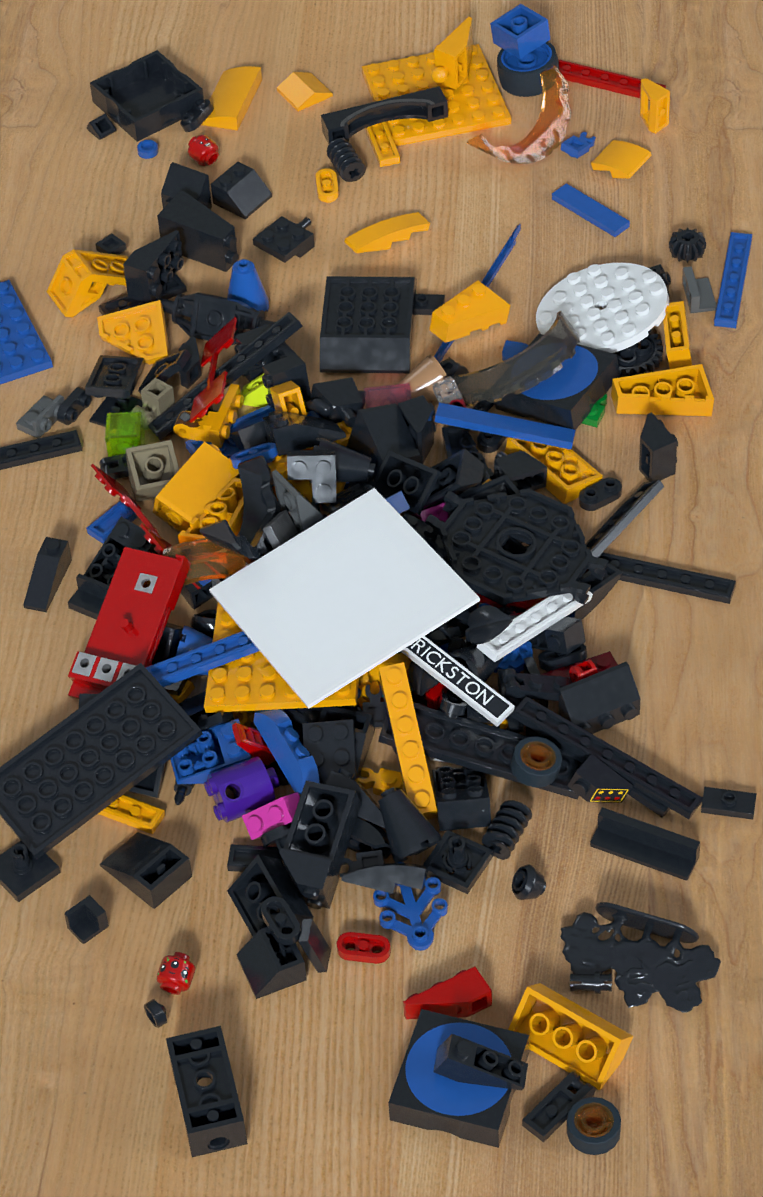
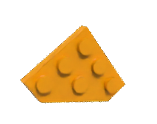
M160 300L97 317L99 335L103 341L135 358H144V362L148 365L154 364L157 360L170 355L163 304Z

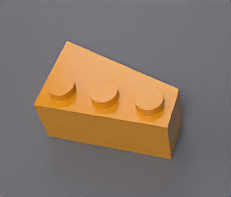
M477 280L432 312L429 330L446 343L468 336L470 332L478 329L484 331L489 326L497 323L503 325L507 323L510 304Z

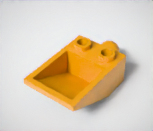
M468 16L449 36L435 47V68L431 73L434 82L457 90L467 80L473 52L471 17Z

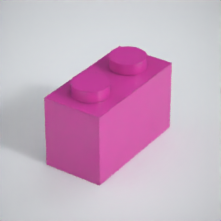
M296 792L281 797L243 815L242 818L251 840L260 838L264 833L282 825L292 824L300 800L299 793Z

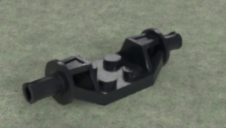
M200 292L189 295L179 293L174 301L159 297L156 299V301L160 300L163 304L164 313L172 314L174 324H178L189 337L193 336L202 340L209 341L234 317L237 318L234 339L236 335L244 333V330H252L265 324L271 327L276 323L265 320L264 310L257 311L239 300ZM184 315L190 317L191 322L184 319Z

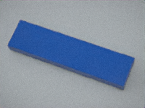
M567 183L552 193V200L614 237H617L630 227L629 220Z

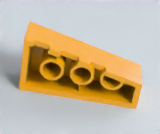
M702 364L614 378L612 380L611 398L617 414L648 415L652 412L654 415L712 416L714 397Z
M233 478L217 495V500L211 504L209 503L204 508V513L199 518L195 517L190 522V527L186 531L182 530L178 534L182 556L227 564L233 552L210 542L200 533V529L215 522L226 520L236 536L238 535L244 514L241 479Z

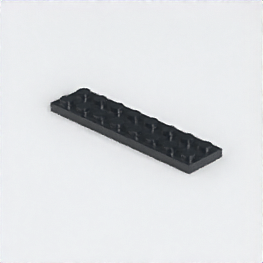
M414 704L425 756L521 783L512 774L510 764L516 745L529 736L459 716L458 718H450L445 716L442 711ZM387 712L378 742L396 747ZM558 748L562 756L558 777L552 784L537 788L578 800L579 796L567 785L582 763ZM526 754L521 758L525 765L531 769L540 771L551 768L549 761L541 755Z

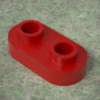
M346 932L339 936L336 943L338 955L348 961L379 964L385 962L391 954L389 940L381 935Z

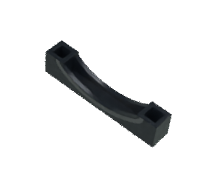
M440 86L322 114V132L328 144L338 138H345L349 142V138L355 133L385 121L415 118L426 119L428 122L447 118L448 104Z

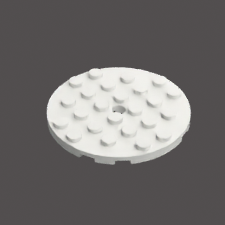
M632 263L593 264L586 269L570 273L547 292L537 309V328L539 334L614 353L640 342L649 335L648 331L660 325L666 315V307L669 305L668 291L663 279L656 272L645 266Z

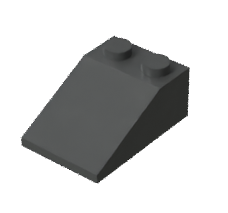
M277 470L272 471L281 512L287 510L299 534L328 517L326 514L322 515L316 504L310 502Z

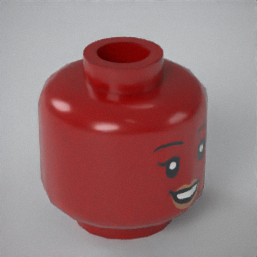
M194 136L188 143V155L200 166L212 165L219 156L218 145L208 136Z

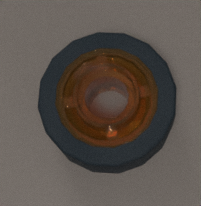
M527 737L521 740L514 749L510 764L512 774L518 781L527 786L535 788L548 786L558 777L562 763L561 752L548 739Z
M589 1097L573 1104L567 1116V1136L575 1149L584 1154L599 1155L607 1153L616 1146L620 1139L621 1117L618 1109L611 1102L603 1098ZM595 1124L598 1125V1127L594 1128L590 1127L589 1125Z

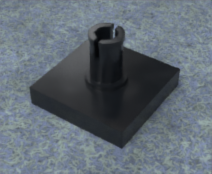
M21 841L0 855V884L17 902H20L60 874L59 866L46 853L36 860Z

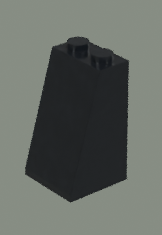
M181 190L157 215L160 238L176 230L179 231L180 241L182 242V256L227 272L238 261L239 255L237 253L235 227L186 192Z

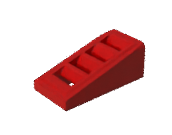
M239 723L232 725L236 744L253 757L258 756L264 765L268 766L276 761L258 730Z

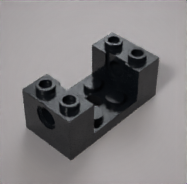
M265 324L236 335L237 345L234 346L236 354L270 326ZM285 341L242 375V377H246L251 382L264 373L262 381L268 389L266 400L270 408L273 407L275 409L270 388L288 381H292L300 387L303 401L310 400L311 391L305 362Z
M221 1026L166 1038L191 1156L196 1157L247 1145L244 1119ZM202 1078H210L213 1080L212 1083L208 1086H200L197 1084L198 1081Z

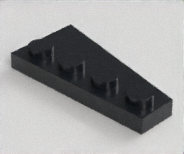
M455 426L442 427V437L447 458L466 449L484 464L482 481L477 486H473L466 491L482 485L487 479L494 480L491 468L487 467L485 458L477 450L476 443L469 431Z

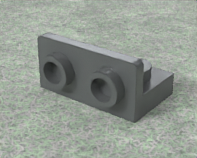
M59 394L53 400L44 395L16 422L17 429L39 439L57 421V412L60 405L65 401L64 396Z

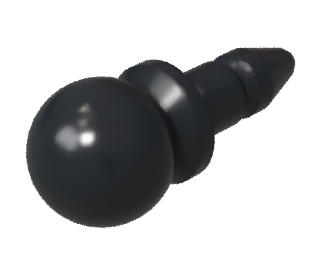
M175 778L174 791L176 794L174 800L176 805H180L184 801L185 796L191 793L195 784H177Z

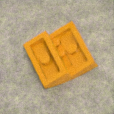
M612 140L591 162L593 170L610 171L612 178L630 179L652 155L650 151L638 145Z

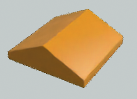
M293 72L277 87V91L298 112L333 97L332 92L312 73Z

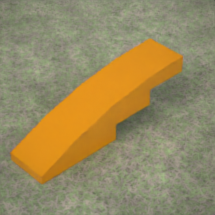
M419 212L399 215L363 228L345 238L344 242L355 253L388 250L391 248L392 242L409 240L412 232L428 231L430 222Z

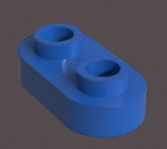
M264 443L237 452L230 459L233 468L238 469L239 463L261 455L264 456L267 463L275 460L274 457L278 455L275 443Z

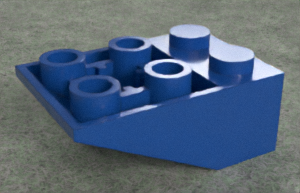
M239 718L203 730V735L170 759L177 784H204L208 779V774L252 758L251 754L236 744L232 725L234 723L241 724Z

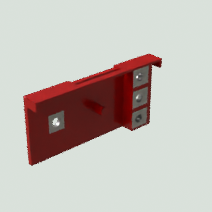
M124 547L84 653L77 651L68 677L73 683L68 696L79 699V694H99L138 664L142 663L145 668L153 665L152 661L171 610L174 611L191 566V563L185 556L176 554L175 557L177 559ZM145 581H151L149 587H143Z

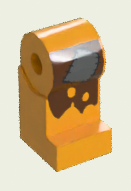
M182 411L173 427L174 433L181 438L212 443L210 429L218 412L209 411L208 415H204L201 419L197 418L191 423L189 421L191 412Z

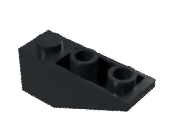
M451 1034L437 1049L433 1072L461 1083L523 1090L528 1063Z

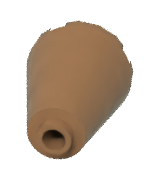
M429 355L389 391L390 397H388V401L390 404L396 403L398 405V403L424 395L429 403L449 397L454 394L450 382L446 384V373L434 356Z

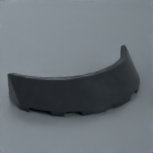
M262 455L241 462L238 465L244 499L243 522L238 535L236 536L226 520L215 522L200 529V533L213 544L254 560H258L274 550L263 528L281 512V506L272 488L275 486L272 471Z

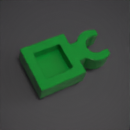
M607 394L594 404L591 412L581 424L598 427L605 414Z

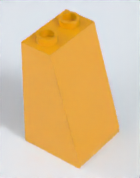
M204 441L155 497L153 513L177 531H186L190 527V522L195 517L199 518L209 503L211 504L217 500V495L233 478H240L238 469L233 468L231 459L224 456L217 446L209 445Z

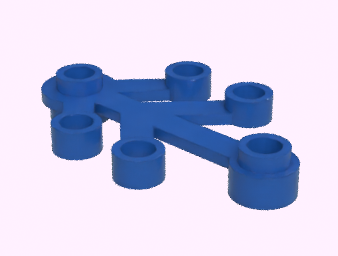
M436 877L428 878L425 881V890L416 902L411 887L398 884L404 904L390 898L388 892L376 890L373 893L374 904L377 907L389 909L381 912L379 916L381 927L392 929L407 936L409 945L415 950L423 951L428 949L434 940L432 929L439 919L447 914L448 904L442 898L435 899L432 902V912L423 924L420 915L433 897L441 892L440 880ZM430 885H436L437 887H435V888H430L429 886H430ZM378 897H385V899H383V900H379V899H377V898H378ZM437 906L444 907L443 909H436ZM394 912L408 918L411 926L396 920ZM385 918L392 919L390 921H384Z

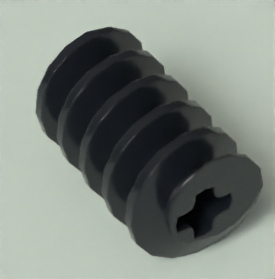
M345 138L335 139L328 145L326 150L327 156L344 181L354 182L365 174V165L351 143L347 142Z
M514 800L504 801L482 837L483 846L492 849L494 857L502 860L508 859L511 856V852L515 849V844L519 842V836L524 833V828L528 826V821L532 819L531 810L521 802Z

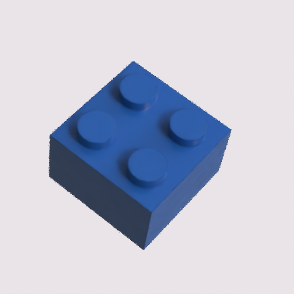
M523 4L516 6L490 23L493 43L519 59L551 40L548 19Z

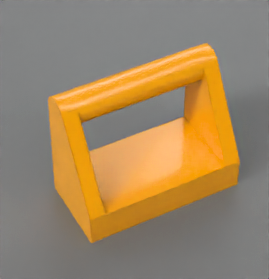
M644 78L641 80L640 116L648 130L656 134L669 124L670 91ZM649 100H650V110H648V101H649Z

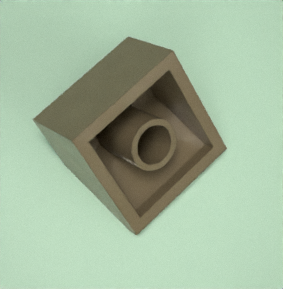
M171 440L126 448L125 450L129 480L136 502L155 499L158 493L179 471Z

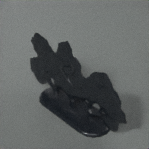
M608 902L597 903L595 908L598 914L612 923L599 925L597 919L591 913L583 912L576 916L571 926L561 928L562 933L560 937L565 942L562 953L570 963L573 974H595V971H601L602 974L610 968L614 969L617 972L614 982L619 990L624 991V1000L628 1008L647 1003L652 993L659 992L667 1006L681 1012H689L693 1007L702 1003L700 989L696 982L714 978L721 963L720 959L714 957V952L709 945H699L692 949L683 948L680 942L694 943L699 939L698 933L686 925ZM622 925L644 931L642 938L638 941L626 939L620 930ZM594 927L600 928L598 932H592ZM611 929L614 930L610 938L604 941L598 938L605 930L609 933ZM616 934L620 935L621 940L619 942L615 939ZM650 934L671 939V941L666 946H660L655 940L651 939ZM675 949L680 951V955L677 958L674 956Z

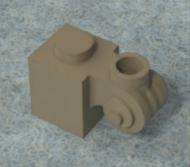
M154 378L141 390L143 406H135L131 412L130 419L137 423L140 429H149L148 425L175 404L173 387Z

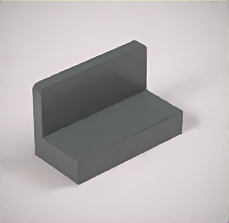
M692 266L683 267L682 285L690 313L716 311L717 305L709 279H695Z

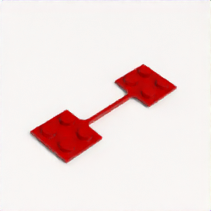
M236 317L205 343L201 366L203 367L208 362L211 363L207 387L193 400L189 420L191 423L197 418L201 419L213 403L215 405L218 404L224 397L227 371H224L215 380L214 376L219 353L223 348L228 349L235 340Z
M92 464L91 467L96 471L95 477L102 484L106 485L104 487L106 491L114 497L119 495V499L127 507H131L145 524L141 523L140 526L146 533L144 535L145 539L152 545H156L154 550L159 555L177 559L175 557L176 554H180L170 543L160 537L156 528L142 513V508L123 485Z

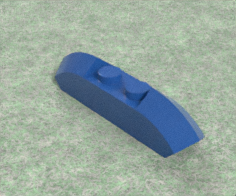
M280 709L256 711L253 722L294 792L302 794L305 781L320 783L313 756H309V751L301 744L298 739L299 735L293 729L292 722L287 714Z

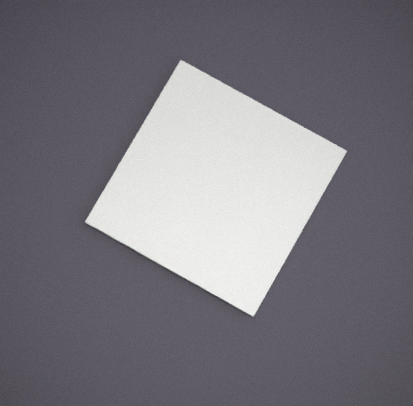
M375 488L209 589L214 598L308 709L480 601L479 596Z

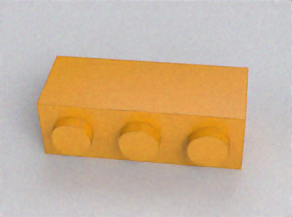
M684 301L669 303L663 319L669 368L692 366Z

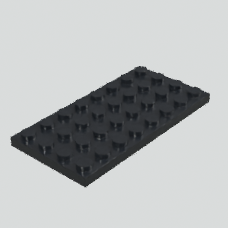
M140 663L0 767V816L37 860L203 735V733L179 704Z

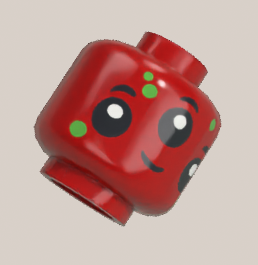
M175 952L174 955L163 957L156 978L163 991L180 995L181 992L189 990L196 967L189 961L190 957L188 955Z

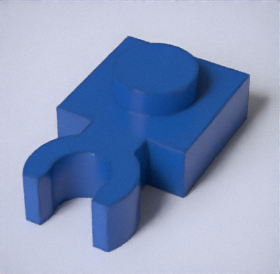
M582 132L579 138L573 135L561 143L560 150L578 159L589 152L590 147L594 146L596 137L586 138L587 132Z

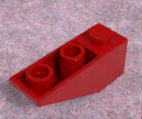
M474 966L468 970L458 972L454 977L444 982L435 983L431 988L421 993H415L408 997L407 1000L403 1001L404 1017L406 1020L418 1019L421 1009L457 1018L470 1017L492 1006V990Z

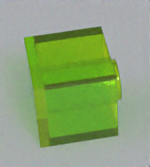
M142 412L107 413L105 441L108 457L126 454V448L145 445Z

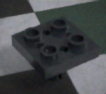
M447 830L423 866H429L428 877H436L441 883L468 894L494 854L492 849Z

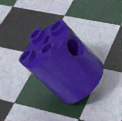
M256 756L208 774V779L204 782V786L208 796L213 795L216 804L213 806V810L217 820L223 819L228 823L275 801L274 788L279 787V780L274 768L266 769L262 760ZM226 789L233 791L234 799L227 797Z

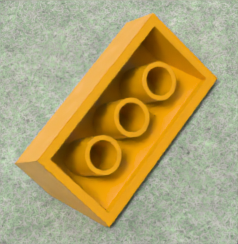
M541 983L527 986L508 1028L510 1031L529 1035V1050L569 1073L574 1071L581 1077V1080L590 1083L598 1090L602 1089L621 1064L634 1037Z

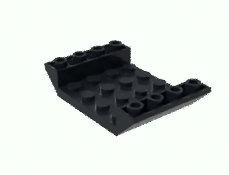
M327 276L320 331V373L409 374L412 317L417 278Z

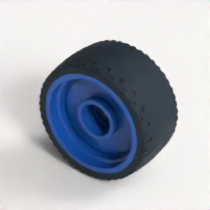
M547 41L521 59L501 49L497 57V71L502 88L512 95L532 97L543 94L554 87L559 77V63L554 46Z

